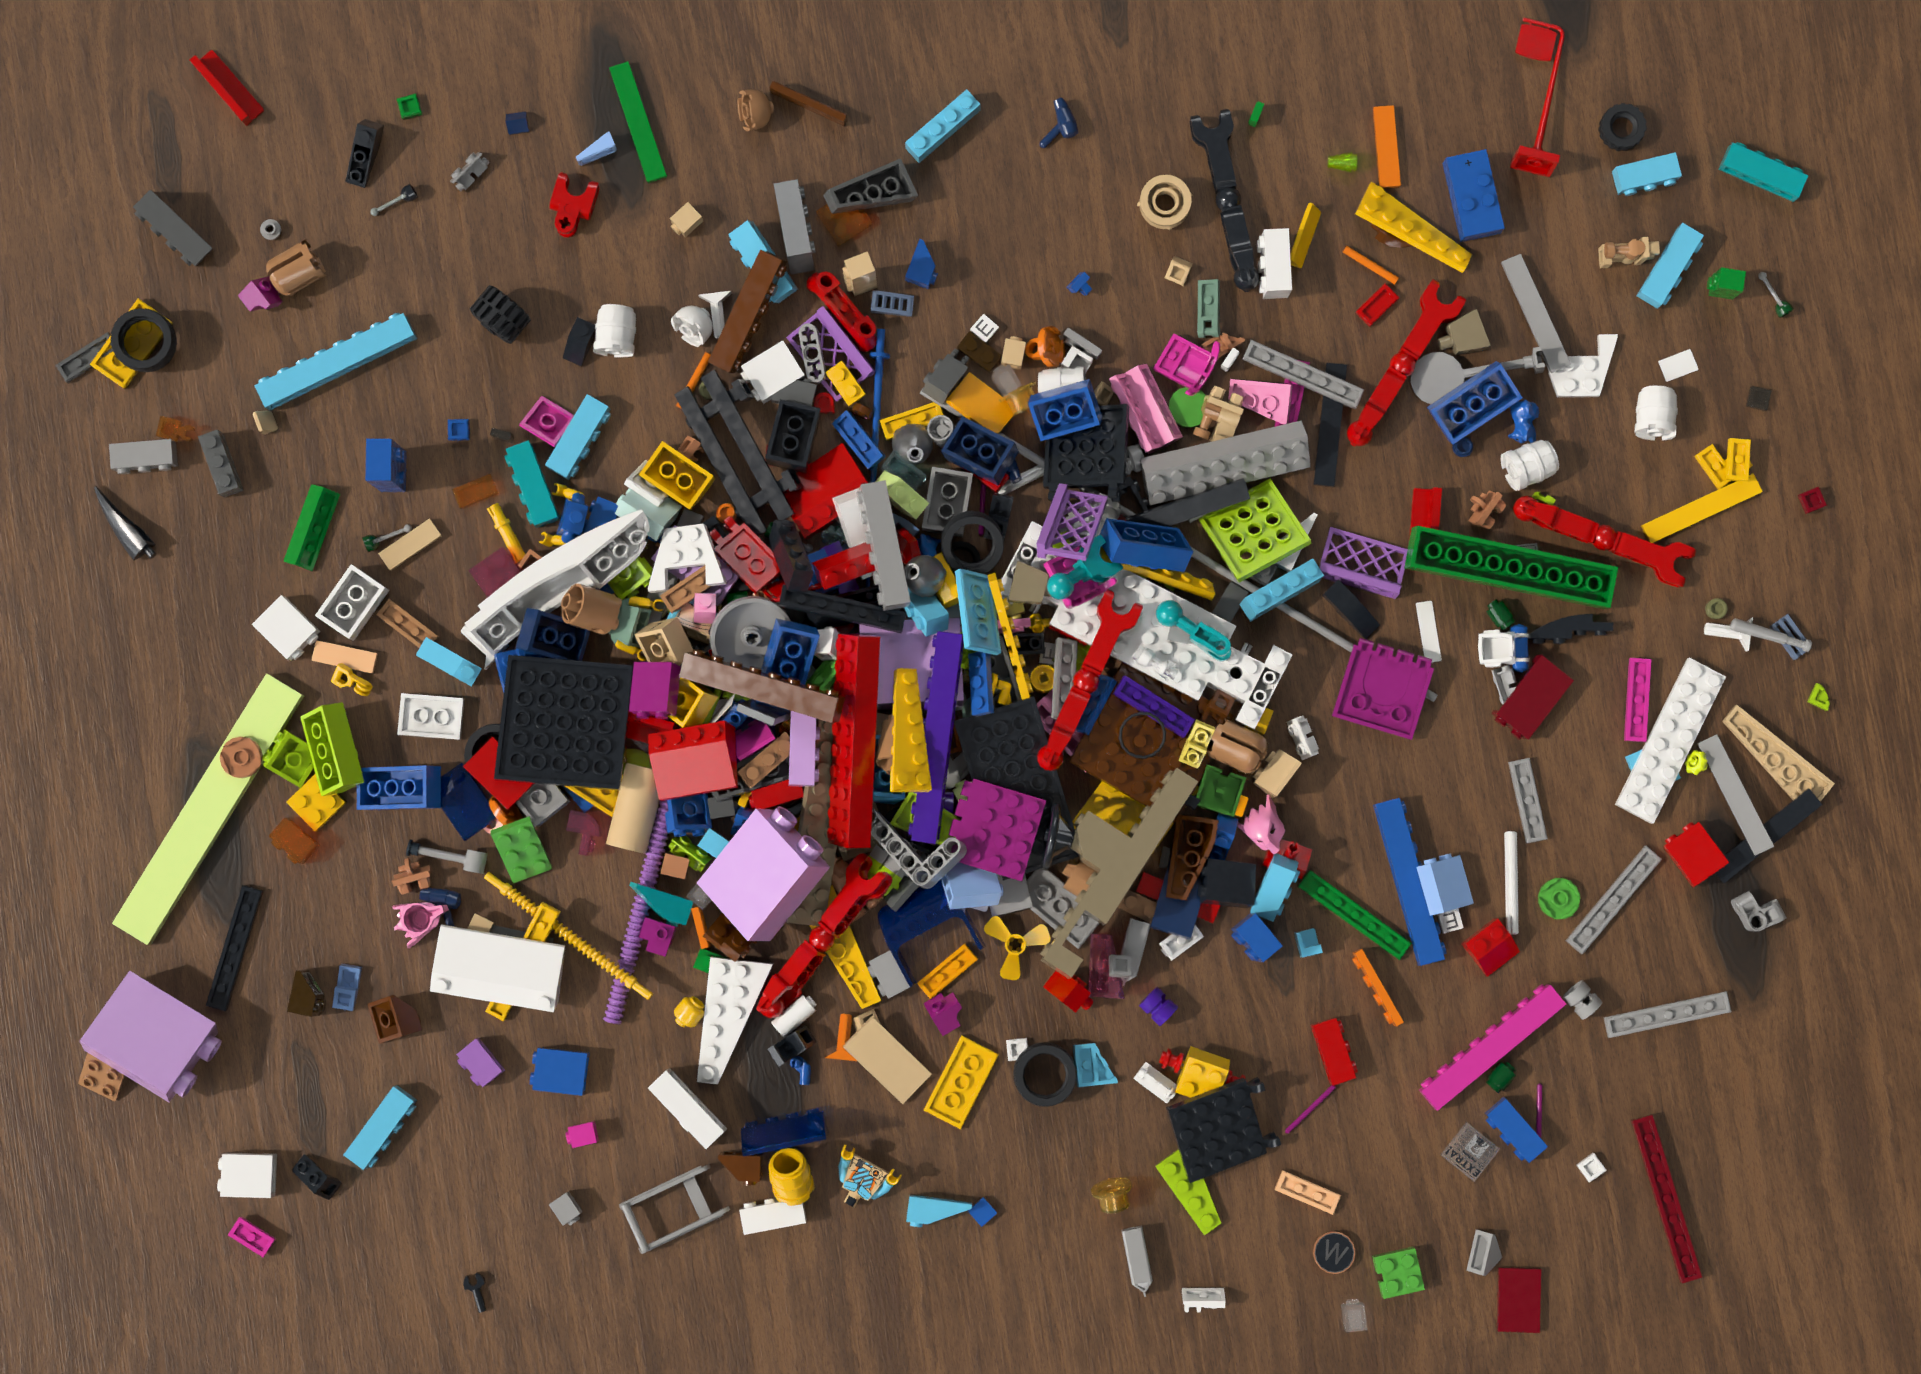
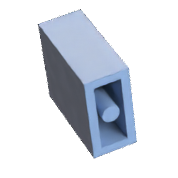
M1451 853L1439 856V861L1436 858L1424 860L1425 865L1417 867L1430 916L1474 904L1460 855L1452 857Z
M960 862L941 878L950 909L998 905L1001 896H1003V885L999 884L998 874Z

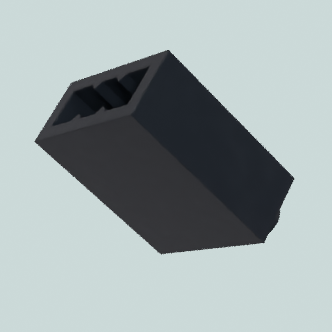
M1208 858L1199 875L1201 876V884L1198 887L1200 903L1247 909L1254 906L1256 864Z

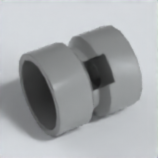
M938 415L929 421L927 431L932 440L940 448H943L956 426L949 417Z
M1138 443L1127 447L1126 476L1130 475L1132 470L1135 472L1142 470L1140 458H1144V455Z
M1583 980L1572 986L1562 997L1569 1006L1575 1007L1574 1011L1582 1020L1593 1014L1603 1003L1595 993H1590L1591 988Z

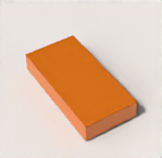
M702 907L691 908L701 949L709 948L712 946L711 943L703 937L708 929Z

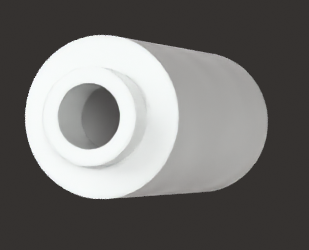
M802 995L771 1023L785 1038L816 1012L814 1007L817 1004L810 996L805 997Z

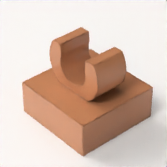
M687 436L677 451L688 459L697 462L698 459L694 457L695 451L698 450L703 453L704 449L699 447L701 444L699 441Z

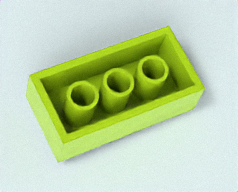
M343 702L321 705L302 715L300 718L321 796L343 793L364 783L358 760V752L355 749Z

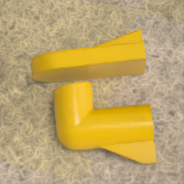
M992 673L993 694L995 688L1001 690L997 703L1003 705L1012 703L1010 696L1011 684L998 680V675Z

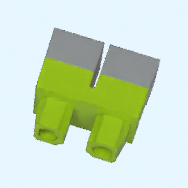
M875 845L869 855L873 865L869 870L868 879H871L881 871L891 875L893 879L892 884L884 894V896H887L892 888L898 890L899 882L904 876L908 877V875L885 850Z

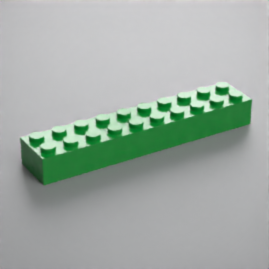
M1415 526L1411 529L1404 566L1405 569L1600 609L1611 608L1618 567L1422 526Z

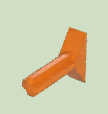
M840 1015L837 1049L825 1058L857 1061L843 1048V1045L850 1039L852 1015Z

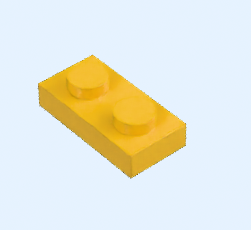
M840 361L825 372L848 406H852L867 395L843 361Z
M1728 439L1726 480L1748 481L1751 440Z

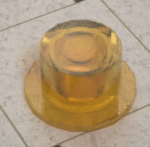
M1036 381L1012 391L1000 398L999 401H1007L1014 416L1030 410L1028 401L1030 396L1035 394L1032 387L1037 385Z
M1127 1178L1106 1179L1095 1184L1091 1188V1194L1094 1198L1099 1199L1102 1212L1108 1214L1118 1213L1130 1206L1127 1192L1131 1190L1132 1183Z

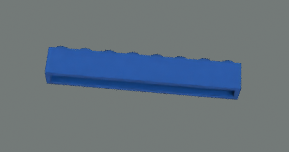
M1400 798L1374 804L1373 808L1417 965L1422 966L1444 960V955L1447 952L1444 943H1440L1438 934H1441L1438 922H1434L1433 915L1430 916L1417 867L1422 866V863L1417 861L1416 854L1418 853L1416 842L1411 840L1412 827L1409 821L1406 822L1404 815L1407 813L1404 801H1400Z

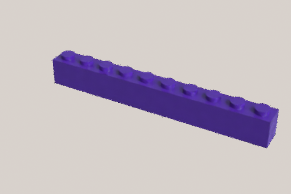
M937 631V635L933 636L932 647H935V654L930 658V668H933L932 677H928L927 689H930L929 698L926 697L924 710H927L926 719L923 718L932 790L929 792H914L917 794L916 802L912 803L911 808L914 820L909 825V835H912L911 841L932 844L939 843L964 648L963 634Z

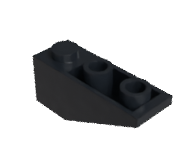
M367 119L357 123L345 182L363 188L366 187L380 147L384 129L383 124Z

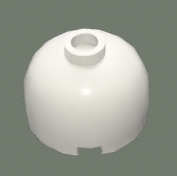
M692 305L685 306L671 318L674 330L676 332L680 330L684 334L681 338L690 345L699 347L701 344L703 345L712 333L713 325L710 314L704 308Z

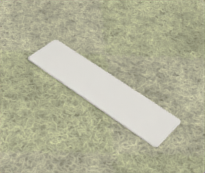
M1432 601L1416 603L1424 657L1432 659V662L1441 661Z

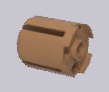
M306 239L271 258L266 263V272L270 277L271 283L279 293L285 296H291L326 276L324 273L326 270L319 257H316L312 250L308 249L312 246Z
M1225 719V724L1219 723L1211 737L1214 743L1212 751H1207L1208 756L1246 774L1255 772L1262 764L1259 760H1264L1267 754V741L1265 737Z

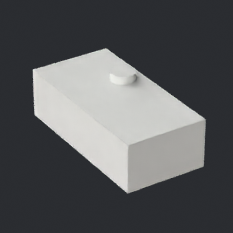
M859 488L832 498L849 548L866 542L865 532H867L866 524H862L861 520L863 507L862 504H858L856 494ZM873 572L867 573L860 577L862 579L873 576Z
M670 1068L648 1087L658 1100L677 1118L680 1125L687 1132L689 1131L705 1149L727 1130L721 1121Z

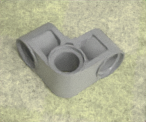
M1750 890L1731 900L1735 912L1748 931H1761L1787 918L1777 899L1760 907L1750 893ZM1754 916L1757 917L1759 921V924L1756 928L1753 927L1751 923V920Z

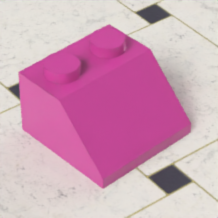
M755 719L748 724L749 728L742 732L740 729L735 732L736 756L740 762L776 740V737L766 723Z

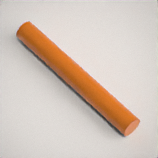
M1346 246L1342 252L1394 285L1399 279L1396 275L1349 246Z
M707 352L703 355L687 384L692 392L709 363L708 360L711 355ZM677 403L676 407L682 409L679 403Z

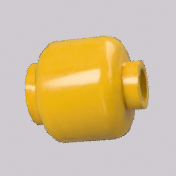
M694 996L684 997L674 1009L677 1024L683 1028L686 1026L695 1027L704 1016L705 1006L703 1002Z

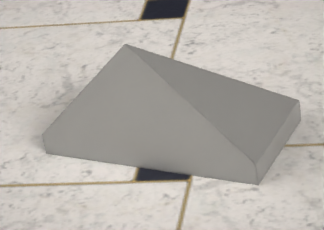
M1476 1229L1466 1271L1486 1276L1500 1261L1502 1255L1496 1236Z

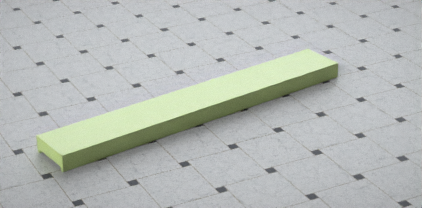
M266 673L112 923L113 925L146 945L153 943L257 774L256 772L250 777L237 778L226 773L220 762V753L223 746L230 739L241 736L257 742L262 750V755L268 749L272 750L275 745L273 742L278 732H283L304 698L303 694Z

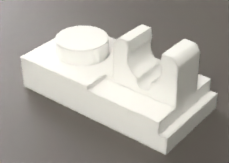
M1195 925L1190 940L1171 934L1159 944L1162 947L1161 951L1165 956L1168 955L1172 961L1204 936Z
M1182 1288L1185 1312H1189V1307H1196L1197 1312H1201V1307L1212 1309L1225 1308L1224 1288Z

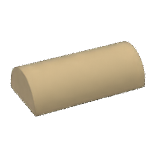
M626 763L606 844L646 854L660 801L652 769Z

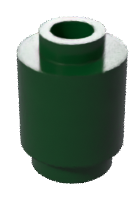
M1496 599L1487 605L1489 609L1486 613L1497 628L1500 627L1501 630H1504L1515 622L1513 613L1503 600L1499 602Z
M1500 1062L1488 1076L1489 1079L1486 1083L1499 1094L1501 1090L1504 1091L1516 1078L1514 1074L1516 1069L1508 1062L1505 1064Z

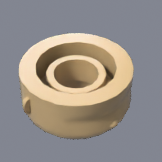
M1159 175L1146 183L1141 192L1137 207H1140L1142 216L1150 225L1170 230L1186 219L1191 207V196L1193 194L1181 179L1172 175ZM1162 194L1169 195L1174 199L1175 206L1168 211L1160 210L1155 203L1156 198Z

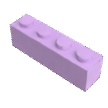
M791 711L789 786L814 787V782H819V769H815V761H819V748H815V741L820 740V727H816L817 718Z

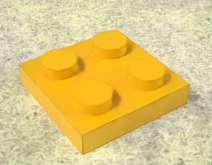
M316 774L286 802L315 832L346 804L339 794L321 796Z

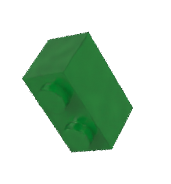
M1721 267L1708 278V296L1733 300L1743 292L1746 271Z

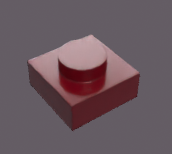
M1819 487L1798 495L1805 514L1827 506Z

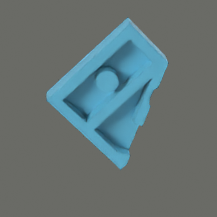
M1095 1043L1073 1045L1074 1063L1077 1071V1087L1118 1083L1117 1078L1109 1069V1065L1101 1056Z

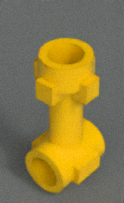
M1032 614L1029 617L1031 621L1029 628L1034 633H1041L1044 627H1049L1052 618L1042 619L1040 614Z

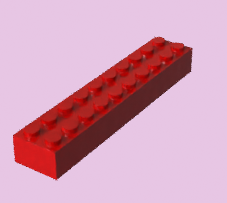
M838 634V639L836 640L837 660L835 661L836 681L834 683V690L838 691L840 696L845 697L840 721L832 725L833 744L831 746L832 765L830 767L831 786L829 788L830 807L828 809L829 828L827 830V838L829 844L845 848H871L880 637L862 634Z

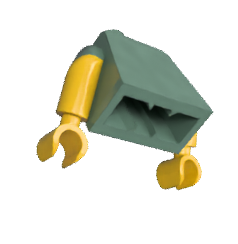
M633 596L622 600L618 614L619 625L616 630L611 629L608 632L618 649L632 655L637 654L638 659L641 661L647 660L646 657L641 655L642 649L637 648L640 645L634 634L647 626L652 612L649 607H653L658 612L663 611L656 608V603L659 601L663 602L662 599L650 601L649 598Z

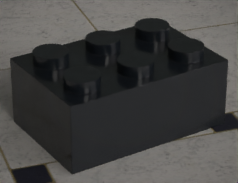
M780 399L765 456L768 465L784 469H794L797 472L807 474L821 418L820 408Z

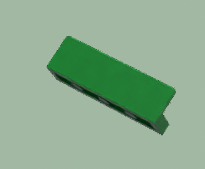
M313 484L310 486L284 562L313 571L340 496L339 493Z

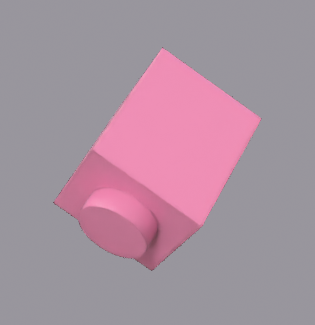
M695 593L693 623L712 624L716 616V594Z

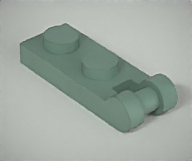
M1218 279L1198 280V338H1206V336L1220 337V281ZM1205 322H1212V326L1206 328Z

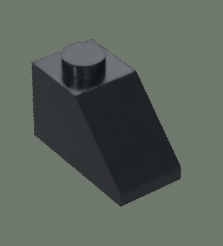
M577 317L568 336L563 359L582 367L596 337L594 324Z

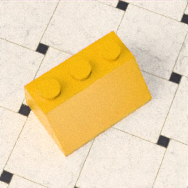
M663 441L639 473V476L689 510L705 495L715 480L712 474Z

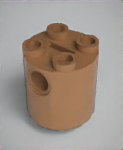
M574 584L562 598V619L567 624L599 634H606L611 629L616 630L619 625L618 614L622 600L613 594L582 584Z
M888 715L887 719L881 724L882 731L878 740L875 764L889 775L893 765V755H891V747L893 746V715Z
M1070 859L1062 872L1068 876L1063 888L1078 896L1082 889L1086 891L1089 885L1086 882L1095 870L1080 860L1077 863Z

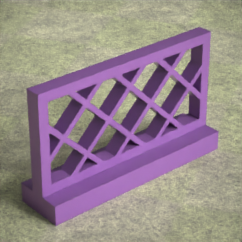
M822 306L817 310V313L803 323L812 324L816 319H819L822 323V333H819L821 335L822 352L823 350L834 352L833 362L825 363V365L835 366L837 352H842L848 356L846 365L848 369H858L862 374L857 379L859 384L875 373L873 366L826 307ZM798 327L786 338L803 359L801 345H798L793 339L799 334L800 327ZM808 327L807 332H804V334H807L809 341L810 334H814V332H811ZM824 336L834 338V349L823 348ZM850 360L855 366H850ZM820 361L816 363L809 362V366L813 364H820ZM814 366L815 371L813 373L818 378V375H820V371L817 370ZM825 378L821 382L836 402L843 398L840 394L837 395L833 391V383L829 378Z
M1059 483L1036 543L1037 557L1046 559L1047 554L1086 561L1106 508L1108 496L1068 490L1066 484ZM1070 498L1080 499V502L1072 505ZM1092 502L1101 503V505L1092 508L1089 504ZM1083 506L1088 509V511L1081 514L1077 511V509ZM1073 512L1075 517L1068 520L1064 517L1065 514ZM1091 515L1095 518L1094 521L1086 523L1084 518ZM1080 521L1082 526L1076 529L1071 526V524ZM1067 527L1069 532L1062 535L1058 532V530ZM1087 530L1090 535L1084 538H1081L1078 535L1079 533ZM1072 536L1077 539V541L1070 544L1065 540ZM1059 542L1064 545V547L1059 549L1052 548L1054 544ZM1080 545L1084 548L1083 553L1073 551V548Z
M1330 527L1319 568L1324 575V579L1334 582L1339 579L1345 585L1396 599L1401 589L1400 585L1405 570L1404 566L1408 549ZM1332 535L1341 536L1345 543L1335 547L1331 540ZM1355 540L1360 541L1364 549L1355 553L1350 545ZM1347 546L1352 555L1342 559L1338 549ZM1375 546L1380 547L1384 555L1376 559L1370 551ZM1366 551L1372 561L1362 565L1358 555ZM1333 552L1340 561L1334 565L1325 562L1327 555ZM1394 552L1404 554L1402 561L1396 565L1390 557V554ZM1386 557L1392 567L1382 571L1377 561ZM1354 558L1359 568L1350 570L1345 562ZM1373 563L1379 572L1375 576L1368 575L1365 570L1366 567ZM1394 570L1398 576L1397 582L1388 581L1385 573Z

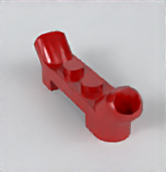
M816 272L812 274L807 280L806 286L808 290L818 295L855 339L860 351L868 352L876 346L877 340L874 322L868 315L863 316L839 287L841 283L832 273Z

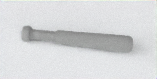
M1735 618L1730 624V628L1733 631L1780 644L1793 645L1802 648L1805 652H1809L1812 646L1811 640H1799L1789 637L1785 633Z

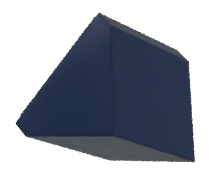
M526 111L506 114L505 121L509 135L529 132Z

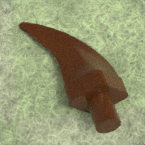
M1371 224L1370 227L1377 232L1374 238L1379 242L1397 248L1412 246L1380 227Z

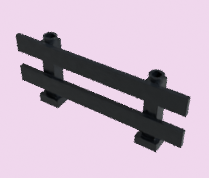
M713 370L701 378L713 401L700 408L689 386L674 395L687 417L685 419L687 425L694 430L736 507L734 508L735 513L759 536L766 532L767 528L757 510L770 503L778 520L783 521L795 513L784 493L789 490L790 492L799 491L803 488V485L794 469H787L781 473L782 479L778 481L775 479L741 417L735 403L739 401L748 402L754 398L744 379H737L731 383L733 388L727 391L717 371ZM719 413L723 417L762 491L752 497H749L708 422V420Z

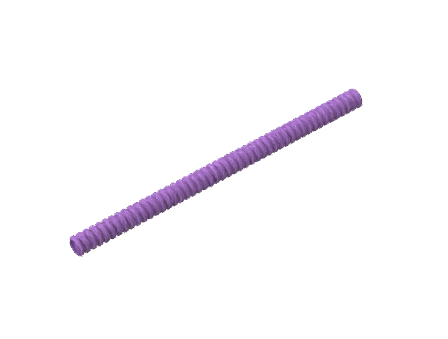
M667 800L659 801L660 806L657 809V818L654 820L655 826L652 828L653 833H651L652 837L649 840L650 845H648V852L645 854L647 857L644 858L645 865H642L644 869L640 872L642 877H639V880L641 881L638 883L656 889L654 885L657 884L656 878L659 877L657 873L661 870L659 865H662L660 861L664 858L662 853L665 852L664 846H667L665 841L669 838L667 837L665 813L668 811ZM638 894L634 896L636 900L632 904L634 908L631 909L632 915H629L631 920L627 923L629 928H626L628 932L624 935L626 940H623L624 947H621L623 951L619 955L621 959L618 960L619 969H624L625 973L629 972V976L635 972L633 967H636L635 960H638L636 955L640 952L638 948L641 947L640 941L643 940L639 938L645 917L649 916L648 909H651ZM614 978L613 982L615 983L611 986L613 991H610L611 998H608L610 1002L606 1006L608 1010H605L606 1017H603V1020L619 1025L622 1023L620 1018L623 1017L622 1011H625L623 1007L627 1003L625 999L628 998L627 992L630 989L625 986L624 982H620L621 979Z

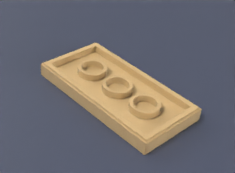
M873 1016L843 1045V1048L902 1104L932 1075Z

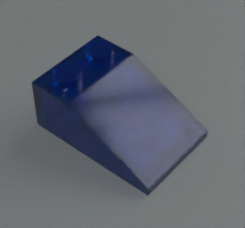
M460 763L441 776V808L462 839L466 841L497 820V818L490 809L489 799L477 780L463 767L464 764Z

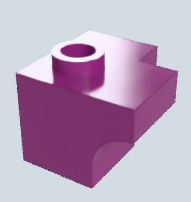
M269 276L251 280L238 295L250 312L263 308L266 310L278 307L283 302L279 297L281 293L273 286Z
M645 917L639 938L649 940L645 951L666 957L672 945L677 927Z
M953 992L946 997L940 993L923 1003L942 1036L961 1026L957 1020V1014L962 1007Z

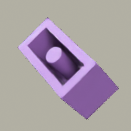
M476 1038L456 1054L459 1057L458 1063L464 1070L468 1069L471 1072L470 1078L477 1086L485 1087L505 1071L480 1038Z

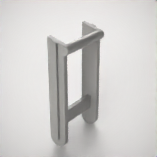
M710 1164L703 1167L698 1166L619 1204V1208L623 1210L640 1247L638 1249L641 1254L724 1216V1213L730 1210V1207L727 1206L711 1213L696 1181L695 1175L710 1169ZM683 1182L700 1219L647 1244L630 1206Z

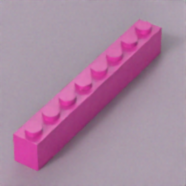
M1539 985L1533 990L1534 995L1532 997L1522 999L1517 1004L1518 1008L1512 1012L1510 1010L1505 1013L1498 1025L1492 1024L1485 1030L1486 1035L1481 1039L1479 1037L1475 1038L1469 1043V1049L1465 1052L1463 1050L1459 1051L1453 1057L1454 1061L1452 1063L1442 1065L1437 1070L1438 1074L1435 1077H1428L1420 1084L1422 1087L1419 1091L1434 1110L1438 1111L1566 1005L1551 985Z

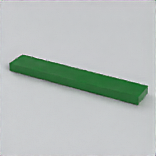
M629 62L609 67L647 183L666 178L667 175Z
M1309 870L1297 886L1398 960L1403 957L1412 944L1313 871Z

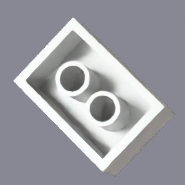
M1289 228L1264 229L1262 235L1259 236V240H1257V253H1261L1260 261H1258V273H1262L1261 281H1259V293H1263V299L1288 298L1292 291Z
M351 564L315 616L348 639L354 641L387 595L389 589Z

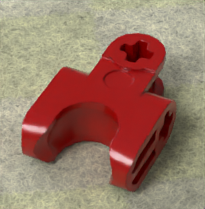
M560 172L552 193L549 209L558 211L555 218V227L562 237L569 238L575 235L580 218L591 219L600 186L598 182L591 181L583 194L573 196L568 193L569 178L567 173ZM569 222L570 226H566L565 229H563L562 224L566 225V223Z

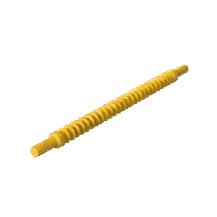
M488 872L485 875L484 879L497 887L503 896H508V899L512 898L513 903L517 902V906H522V910L526 909V913H531L532 917L535 915L539 906H535V902L530 903L531 900H526L525 895L521 896V892L517 893L516 888L512 889V885L502 882L492 873ZM556 920L552 930H555V934L559 933L560 938L564 937V941L568 940V944H573V948L578 947V951H583V955L587 954V958H592V962L597 961V965H602V969L606 968L607 973L611 972V976H616L615 979H621L620 982H624L627 988H633L647 1000L653 996L651 991L637 982L636 977L633 975L629 976V972L625 973L624 969H619L620 966H615L614 961L610 962V958L606 959L605 954L601 955V951L596 952L595 947L591 948V944L587 945L586 940L582 941V937L577 938V934H572V930L568 931V927H563V923L559 924V920Z

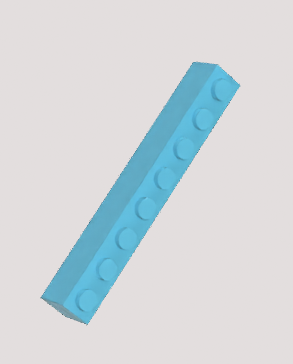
M395 313L388 318L389 320L383 323H374L365 332L358 331L354 333L351 339L337 341L333 344L332 348L328 350L322 349L314 353L315 356L312 358H303L297 361L296 365L291 368L285 367L277 371V375L273 377L266 376L260 379L259 383L254 386L264 407L270 411L416 340L417 336L407 316L404 313Z

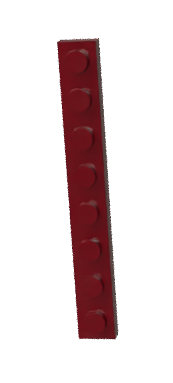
M1650 1114L1633 1119L1631 1123L1680 1283L1702 1278L1653 1115Z

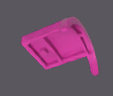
M1173 334L1153 369L1159 374L1188 388L1185 394L1194 396L1205 385L1216 365L1220 352V343L1215 341L1210 353Z
M1079 547L1073 549V551L1078 552ZM1058 556L1043 565L1051 577L1056 573L1068 574L1074 570L1072 565L1078 559ZM1113 577L1101 585L1093 580H1088L1085 583L1080 580L1074 584L1072 594L1068 598L1063 599L1064 605L1067 609L1077 607L1105 592L1116 584L1117 580Z

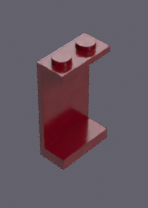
M1536 655L1531 662L1534 664L1500 709L1498 711L1493 710L1491 713L1496 717L1494 720L1499 725L1510 728L1512 730L1510 733L1519 740L1521 738L1530 739L1574 681L1543 655Z

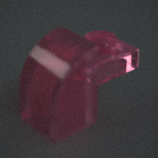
M570 810L566 831L582 834L578 854L589 856L590 852L593 853L595 847V840H592L593 836L601 837L602 835L600 824L593 816L587 813Z

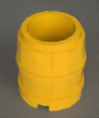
M785 1148L776 1152L770 1159L768 1167L774 1196L780 1203L782 1201L789 1206L800 1205L810 1198V1194L815 1188L810 1166L804 1155L798 1150Z

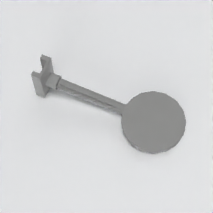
M1542 347L1533 348L1532 355L1525 356L1523 359L1502 362L1500 364L1505 371L1524 367L1525 369L1533 368L1535 374L1543 373L1545 363H1542L1541 359ZM1432 352L1423 356L1415 363V370L1411 374V386L1421 401L1431 405L1464 383L1465 378L1473 377L1489 365L1462 369L1461 364L1453 356L1444 352Z

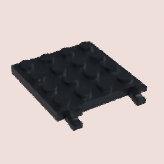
M1127 404L1100 405L1099 408L1102 414L1100 425L1046 440L1043 487L1049 489L1048 500L1051 501V504L1059 483L1066 484L1067 488L1109 486L1108 497L1111 498L1112 502H1120L1119 486H1124L1126 483L1129 406Z
M1243 1077L1166 1107L1187 1180L1190 1183L1267 1154V1147L1273 1148L1281 1145L1278 1136L1276 1137L1274 1131L1262 1137L1250 1093L1266 1091L1264 1083L1260 1082L1258 1077L1249 1082H1246Z

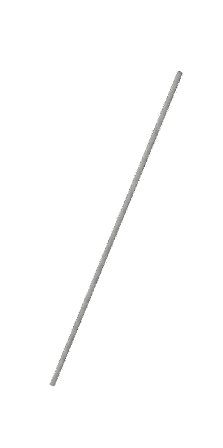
M921 390L920 394L959 418L963 416L946 402L942 405ZM999 433V435H1001V436H1003V437H1005V438H1007V439H1009V440L1015 442L1014 440L1010 439L1009 437L1005 436L1004 434ZM1015 442L1019 454L1044 468V458ZM1092 487L1078 488L1084 493L1094 492L1093 494H1100L1099 491ZM1119 505L1118 508H1122L1121 515L1127 518L1135 515L1134 512ZM1192 548L1194 552L1191 557L1251 593L1260 589L1247 580L1238 583L1229 569ZM1282 603L1276 607L1349 652L1352 651V643L1289 605ZM1428 689L1426 698L1434 702L1438 695Z

